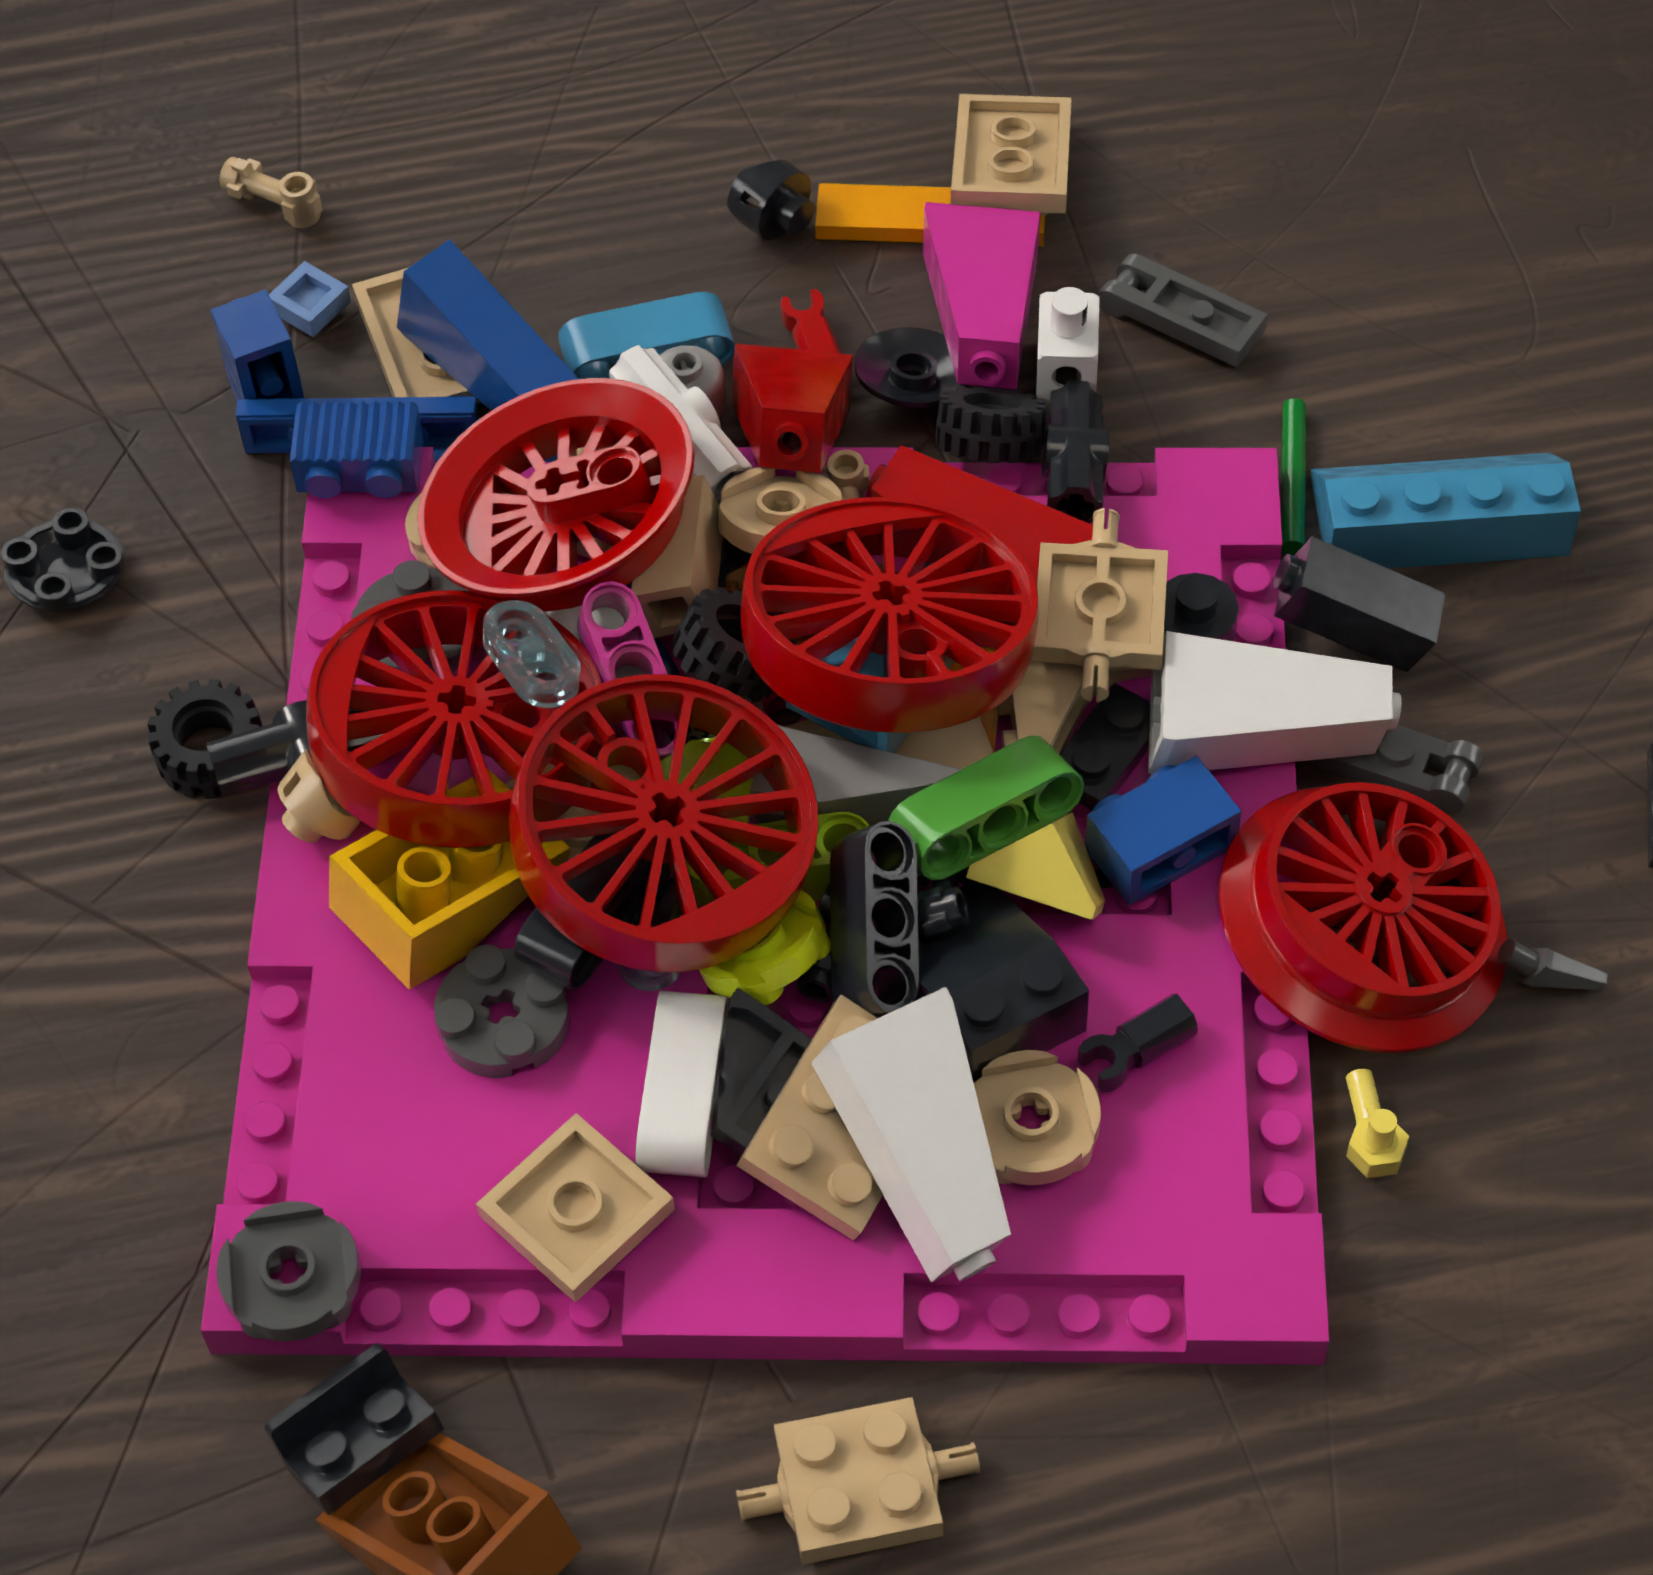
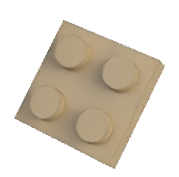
M577 1113L476 1203L479 1217L575 1303L675 1210L674 1199L667 1191Z

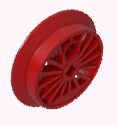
M610 378L576 379L554 383L522 394L503 403L473 423L447 448L437 461L426 481L419 502L417 519L422 546L432 564L444 577L469 591L487 596L509 598L541 612L582 606L584 597L592 587L599 583L613 581L626 586L658 559L672 540L681 520L684 497L690 485L694 469V446L689 428L678 409L663 395L643 385L625 380ZM585 447L582 454L577 455V449ZM558 454V460L545 463V459ZM531 467L535 470L529 479L520 475ZM593 537L613 547L603 553ZM577 542H581L591 560L577 566ZM557 564V572H553Z
M1342 783L1328 787L1303 789L1279 797L1257 810L1239 829V833L1235 835L1226 851L1219 877L1218 900L1224 932L1231 950L1243 971L1263 996L1287 1017L1314 1034L1344 1046L1370 1052H1414L1443 1044L1459 1036L1483 1015L1495 998L1506 967L1498 961V952L1502 944L1507 941L1505 921L1495 877L1482 851L1470 835L1449 815L1428 801L1407 791L1375 783ZM1348 814L1351 831L1341 815ZM1373 818L1385 821L1380 847ZM1312 820L1318 828V830L1320 831V833L1317 830H1315L1312 826H1310L1307 822ZM1282 838L1299 852L1281 846ZM1277 873L1302 883L1278 882ZM1457 878L1462 887L1437 885ZM1375 893L1380 899H1382L1381 902H1378L1375 899H1373ZM1305 908H1321V909H1318V910L1313 911V912L1310 913V912H1309L1308 910H1306ZM1457 912H1472V918ZM1336 925L1339 930L1338 934L1332 931L1330 927ZM1352 941L1353 943L1357 944L1356 949L1352 947L1348 942ZM1457 942L1472 947V953H1469ZM1375 946L1380 968L1372 963ZM1436 962L1454 976L1447 979ZM1404 963L1420 987H1409Z

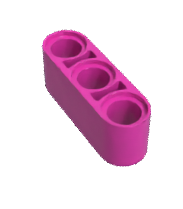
M613 581L602 582L592 587L584 597L577 622V631L581 644L588 651L597 667L601 682L604 683L617 679L615 670L627 665L639 668L644 674L668 675L640 602L634 592L624 584ZM603 607L615 609L621 614L625 624L618 629L609 630L602 628L593 619L592 612ZM633 720L613 724L618 738L630 737L638 740ZM650 720L651 724L661 726L670 736L671 744L657 749L661 761L672 754L678 723Z

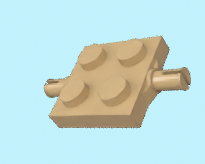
M1105 508L1099 509L1093 514L1092 540L1076 544L1041 542L1037 582L1039 618L1035 647L1032 654L1033 662L1083 666L1080 694L1084 699L1092 701L1093 680H1097L1096 702L1105 700L1109 695V668L1126 667L1161 670L1168 550L1138 549L1117 542L1120 515L1117 511L1109 509L1108 528L1104 529Z
M913 1397L775 1424V1440L780 1458L777 1474L778 1483L741 1491L736 1490L741 1521L784 1512L785 1519L796 1533L801 1562L804 1565L944 1536L943 1521L937 1500L939 1480L972 1473L978 1474L980 1473V1465L974 1442L969 1445L933 1452L930 1443L921 1433Z

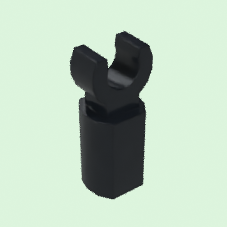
M1173 993L1117 1026L1116 1034L1112 1036L1105 1034L1093 1035L1084 1040L1078 1048L1077 1062L1082 1067L1095 1059H1106L1111 1062V1067L1104 1069L1098 1074V1088L1102 1093L1113 1091L1124 1082L1129 1068L1134 1065L1136 1068H1142L1194 1037L1198 1032L1195 1016L1177 993Z

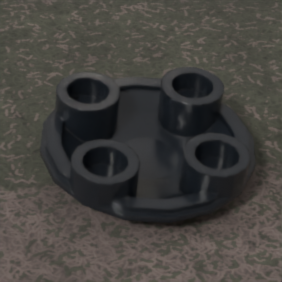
M65 508L58 511L51 521L31 528L21 537L9 540L1 550L4 564V580L13 596L29 607L51 612L77 610L99 601L116 586L125 569L124 548L115 533L98 522L89 521L86 512L77 508Z

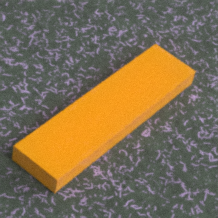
M819 183L815 237L816 239L923 243L925 202L951 204V187ZM1040 215L1039 247L1044 246L1045 215Z

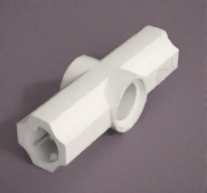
M637 345L620 355L616 365L609 370L610 379L625 380L648 387L663 395L678 409L689 428L693 440L694 469L692 477L704 475L717 501L721 503V491L725 483L734 476L752 469V465L721 430L719 418L711 401L700 388L694 386L687 389L653 348L645 349Z

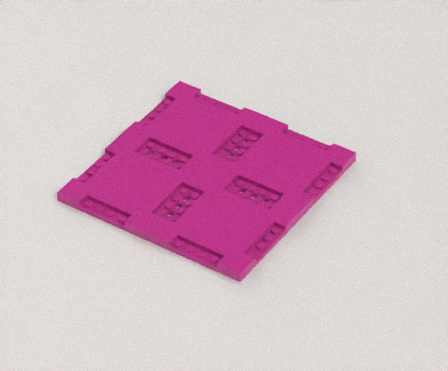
M422 447L423 453L421 454L422 462L418 492H400L391 498L376 497L369 492H340L331 498H318L308 493L301 542L305 562L286 706L294 702L307 700L310 678L318 656L333 635L352 620V612L363 593L377 580L393 573L396 566L400 563L416 560L410 552L405 522L412 503L422 493L426 481L437 463L433 447ZM736 447L752 465V469L759 467L750 447ZM832 447L823 467L827 466L828 459L833 453L844 449L853 450L862 456L864 464L869 465L870 482L876 468L880 464L888 465L899 447ZM1155 448L1154 463H1107L1103 483L1102 508H1105L1104 529L1108 528L1109 509H1113L1120 515L1117 542L1138 549L1168 550L1167 581L1178 575L1189 573L1211 575L1223 581L1236 595L1239 606L1237 627L1233 641L1286 650L1284 620L1274 617L1279 591L1273 588V580L1281 563L1282 551L1277 448ZM946 463L1047 506L1048 479L1042 478V463ZM531 467L520 475L529 479L535 470ZM775 469V476L796 478V471ZM577 554V566L591 560L588 557ZM871 555L883 573L882 555ZM894 556L896 574L900 572L908 558ZM557 564L553 572H557ZM674 634L659 637L680 671V676L685 673L680 667L683 660L675 659L672 652L675 647L672 645ZM816 634L796 638L797 645L802 644ZM975 643L976 645H978V646H980V647H987V646H983V645H980V644ZM476 647L471 657L468 678L492 649ZM511 656L498 673L522 660ZM458 669L452 673L454 677L457 676ZM544 674L543 676L531 681L530 683H536L553 679L550 678L547 674ZM1151 677L1133 678L1116 683L1148 701L1151 700ZM356 678L355 684L375 686ZM775 691L768 698H762L764 713L768 717L777 710L786 709V700ZM1097 694L1085 707L1070 739L1099 703L1096 702ZM564 703L548 705L550 712L552 707L559 708ZM1010 715L999 716L995 752L1002 749V730H1011ZM802 716V717L799 719V721H797V722H795V723H798V722H801V721H804V720H808V719ZM651 724L657 749L671 744L667 731L659 725ZM413 746L368 769V771L381 779H387ZM1149 750L1116 794L1122 796L1146 783L1152 775L1148 773ZM433 753L405 789L422 794H434L442 757ZM482 754L486 768H489L505 785L512 780L491 757ZM466 758L453 759L448 790L473 777ZM1295 762L1209 770L1242 811L1240 828L1257 810L1269 802L1297 791ZM281 781L270 784L247 964L252 980L223 1204H217L201 1324V1333L210 1354L360 1355L372 1345L380 1343L389 1352L390 1356L1324 1365L1329 1345L1322 1213H1318L1308 1030L1279 1011L1263 996L1243 971L1231 950L1224 932L1218 900L1220 871L1226 853L1128 906L1114 886L1101 888L1105 903L1102 913L1093 920L999 889L1054 939L1089 990L1087 1031L1046 1052L1058 1056V1063L1068 1066L1076 1074L1078 1068L1089 1077L1099 1097L1101 1117L1099 1136L1092 1150L1091 1160L1083 1170L1073 1172L1071 1175L1056 1182L1042 1185H1023L1015 1182L1011 1184L999 1183L1011 1235L991 1251L996 1259L994 1264L963 1281H959L955 1272H952L931 1283L884 1195L881 1197L861 1234L852 1240L736 1166L741 1156L713 1138L707 1177L646 1173L673 1197L675 1210L575 1303L479 1217L476 1203L575 1113L636 1164L638 1124L659 992L718 994L709 989L699 970L653 972L633 969L604 960L582 987L577 990H570L565 987L570 1016L569 1029L560 1049L550 1060L535 1069L533 1063L523 1068L512 1069L513 1076L489 1078L473 1074L457 1065L445 1050L444 1042L438 1035L434 1016L435 997L442 981L455 966L465 961L466 956L409 990L329 908L330 855L377 829L361 821L348 838L337 840L322 835L316 843L302 841L287 830L282 822V816L287 808L280 800L277 790ZM1077 803L1066 815L1073 812L1085 844L1087 814L1091 813L1092 810ZM749 815L748 824H759L755 815ZM1282 838L1281 846L1299 852ZM1089 855L1094 870L1100 869ZM1277 873L1278 882L1302 883ZM917 878V892L927 890V887H921ZM528 896L475 947L489 944L499 949H514L522 926L536 908L531 898ZM821 900L814 901L817 908L819 909ZM873 920L872 924L877 929L876 921ZM797 978L784 986L783 992L777 1000L765 1006L813 1039L834 1002L833 1000L826 1003L817 1002L805 997L797 989L796 984L799 979ZM872 981L874 993L878 998L877 987ZM1177 993L1195 1016L1198 1026L1197 1034L1142 1068H1136L1135 1065L1129 1068L1126 1079L1121 1086L1113 1091L1102 1093L1098 1088V1074L1104 1069L1111 1067L1112 1063L1106 1059H1095L1082 1067L1077 1062L1079 1046L1084 1040L1093 1035L1105 1034L1112 1036L1116 1034L1117 1026L1169 995ZM500 1002L489 1008L491 1014L490 1022L499 1023L504 1016L515 1018L519 1014L513 1009V1004L510 1002ZM1024 1106L1021 1109V1118L1014 1121L1020 1126H1025L1027 1129H1037L1041 1127V1123L1050 1120L1048 1114L1037 1115L1034 1106ZM289 1201L307 1202L323 1209L324 1215L335 1219L339 1224L341 1221L350 1231L360 1258V1285L358 1292L351 1302L350 1315L340 1326L327 1328L323 1332L306 1339L274 1341L266 1338L255 1339L248 1336L241 1329L240 1323L228 1311L219 1290L217 1261L221 1248L227 1238L231 1244L235 1235L245 1228L243 1220L265 1206ZM288 1258L283 1260L281 1271L271 1273V1279L281 1280L283 1284H290L296 1282L298 1277L304 1275L307 1268H299L295 1258Z

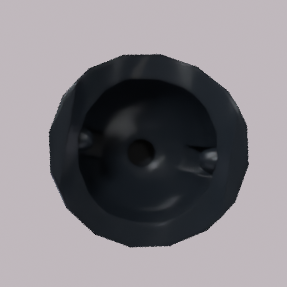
M776 160L742 169L735 178L730 188L727 207L742 225L764 240H775L787 232L791 235H797L806 229L814 216L815 205L809 200L811 180L807 174L786 160ZM752 196L760 202V205L756 206L748 202L747 199Z
M1189 573L1178 575L1168 580L1166 583L1164 636L1166 631L1233 641L1239 612L1236 595L1226 583L1211 575Z

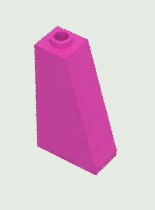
M925 202L923 257L957 384L1017 389L1038 261L1040 212Z

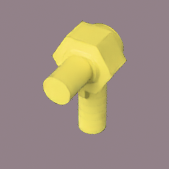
M1369 1069L1351 1071L1346 1075V1081L1357 1124L1349 1142L1346 1157L1366 1178L1395 1175L1398 1173L1404 1157L1409 1135L1397 1124V1118L1393 1112L1381 1109L1372 1071Z

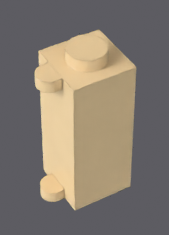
M704 475L691 478L684 497L681 520L664 552L646 571L632 581L631 590L640 602L653 638L675 634L695 596H699L701 591L707 588L713 592L718 585L723 536L718 531L719 503Z

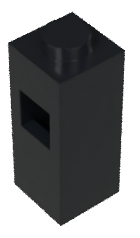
M1313 536L1294 556L1287 554L1276 571L1273 588L1278 590L1279 594L1274 617L1405 672H1408L1437 643L1445 593Z

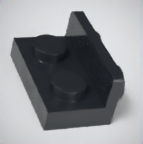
M376 1343L270 1419L264 1427L287 1470L327 1515L333 1513L444 1430L435 1410L399 1374L389 1352L380 1343Z

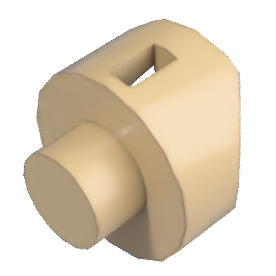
M307 749L304 750L277 788L280 800L287 808L282 816V822L294 836L307 843L318 842L322 835L337 840L348 838L361 821L350 814L331 796L323 785L322 779Z

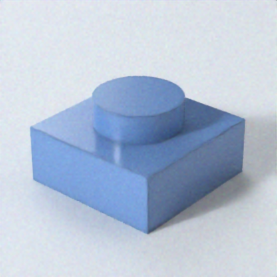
M306 261L297 267L269 294L280 318L312 337H315L351 302L347 285Z

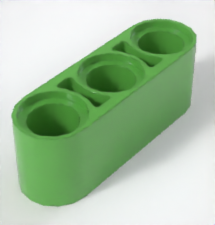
M1030 735L908 797L898 804L888 821L902 825L910 833L915 843L917 868L930 880H942L1062 818L1079 802L1083 794L1084 782L1082 777L1045 739L1040 736Z

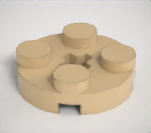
M753 468L734 476L725 483L721 491V503L718 507V531L731 544L752 554L760 541L777 525L807 509L842 500L841 491L831 480L819 473L796 471L795 478L775 476L774 468Z
M1023 1050L1002 1055L992 1060L982 1069V1076L974 1083L998 1183L1048 1184L1061 1180L1073 1172L1083 1170L1089 1164L1092 1150L1099 1136L1101 1108L1097 1091L1087 1075L1078 1068L1076 1074L1068 1066L1059 1064L1058 1056L1038 1050ZM1024 1106H1034L1037 1115L1048 1114L1050 1120L1041 1123V1127L1037 1129H1027L1025 1126H1020L1014 1121L1021 1118V1109Z

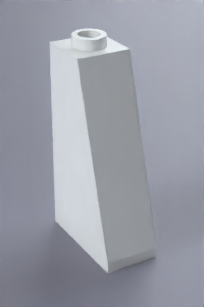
M1166 631L1163 638L1161 670L1152 669L1148 773L1153 774L1167 765L1178 766L1196 755L1208 770L1375 754L1386 731H1394L1396 729L1401 713L1400 693L1393 692L1392 666Z
M944 987L830 1040L811 1062L931 1283L952 1272H955L959 1281H963L985 1270L996 1262L991 1251L1011 1235L953 999L947 988Z

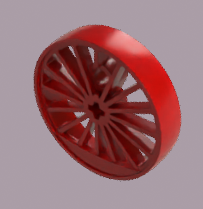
M865 497L839 500L815 506L786 519L773 528L757 545L747 566L742 588L741 628L743 644L750 663L761 679L786 701L809 714L839 725L875 732L913 733L948 728L973 720L997 707L1016 690L1027 672L1035 647L1039 618L1038 590L1034 575L1023 556L1008 540L992 528L968 515L940 505L903 498ZM871 555H882L883 573ZM894 556L908 558L900 572L896 574ZM926 562L932 563L931 565L922 570ZM767 612H785V614L770 616ZM997 621L1011 622L1012 626ZM816 634L800 645H794L789 641L790 639ZM858 638L841 666L835 667L821 661ZM975 643L997 650L994 653H988ZM870 652L884 656V677L858 673ZM946 656L964 668L957 671L948 670L945 665Z
M462 590L429 591L402 596L374 606L350 620L333 635L318 656L311 674L306 703V729L311 758L322 779L323 785L331 796L357 819L385 834L417 844L447 848L481 847L510 841L509 811L513 790L502 793L494 790L482 754L491 757L515 781L519 766L530 743L541 726L558 709L552 707L550 712L548 705L567 702L579 693L601 684V678L588 651L569 630L553 618L526 604L509 598L487 596ZM442 645H462L456 677L452 675ZM426 646L434 671L411 649ZM473 646L492 649L468 678ZM511 656L522 660L498 673ZM389 657L402 671L384 664L380 660ZM544 674H547L550 678L553 679L536 683H530L531 681L543 676ZM356 678L375 686L355 684ZM350 709H357V710H365V711H367V712L349 714ZM590 732L581 736L576 745H574L595 759L598 758L602 748ZM383 734L354 751L347 752V740ZM413 746L387 779H381L368 771V769ZM433 753L442 757L434 794H422L405 789ZM466 758L479 797H447L453 759ZM555 758L549 763L556 767L545 775H540V777L588 787L591 782ZM533 798L534 819L538 822L556 820L572 807Z
M667 674L633 675L610 680L579 693L559 707L541 726L525 752L517 772L509 811L510 845L516 870L529 897L543 916L569 940L600 958L634 969L653 972L694 971L719 965L747 952L765 939L789 912L801 892L814 858L818 833L817 800L811 777L799 752L781 728L756 706L731 691L702 680ZM633 720L638 740L630 737L615 738L616 733L610 724ZM650 720L678 723L667 781L664 778ZM688 726L716 736L684 781L679 784L678 778ZM590 732L602 748L598 758L595 759L571 744V742ZM727 743L748 758L745 762L693 790ZM555 758L590 780L591 788L540 777L549 762ZM615 765L628 766L637 772L640 779L630 781L610 767ZM759 773L765 776L774 792L715 799ZM533 798L605 814L538 822L534 819ZM784 811L789 833L726 818ZM616 833L559 866L551 864L541 844L544 842ZM726 841L785 855L767 868ZM632 846L633 850L594 902L588 903L566 883ZM709 857L746 879L747 882L733 890ZM643 858L650 861L651 866L640 923L638 926L618 920L603 911ZM685 859L716 900L697 908ZM662 863H669L682 916L652 928L651 920Z

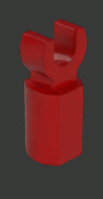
M817 289L810 290L811 307L807 310H796L792 307L788 296L781 297V320L784 327L792 332L797 349L841 353L829 321L825 318L824 298Z

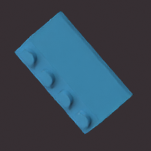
M1552 453L1311 469L1310 473L1321 540L1388 569L1570 556L1581 512L1570 463Z

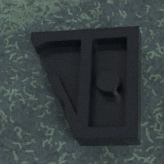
M739 987L731 996L726 1008L711 1136L742 1157L812 1038Z

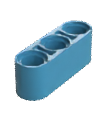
M694 292L579 316L565 323L558 333V341L564 363L578 379L610 378L609 370L616 365L620 355L637 345L645 349L653 348L658 355L667 349L681 345L697 346L710 351L719 359L721 366L730 361L734 355L735 348L721 299L714 293Z

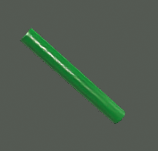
M1291 398L1286 400L1282 407L1281 530L1282 552L1295 555L1305 544L1306 403L1301 399Z

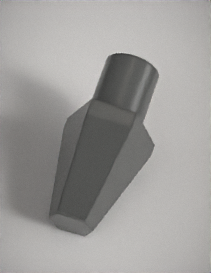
M1508 939L1502 944L1498 952V961L1517 971L1516 982L1531 987L1599 990L1607 984L1608 973L1559 954L1549 948L1530 949L1513 939Z

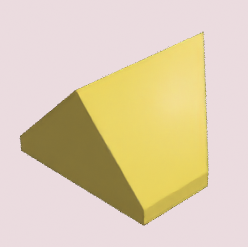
M1073 812L971 864L966 876L968 879L1093 920L1102 913L1105 903L1104 895Z

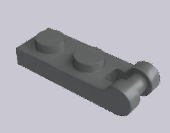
M1136 253L1125 257L1117 268L1118 277L1115 280H1108L1097 293L1099 296V307L1106 314L1113 317L1126 315L1235 367L1239 366L1266 330L1267 313Z
M1397 725L1394 731H1386L1375 754L1301 762L1358 782L1375 783L1401 789L1428 801L1443 812L1458 813L1463 810L1470 794L1467 782L1479 773L1484 761V753L1478 746L1468 741L1454 740L1449 743ZM1427 767L1444 773L1434 777L1425 772Z

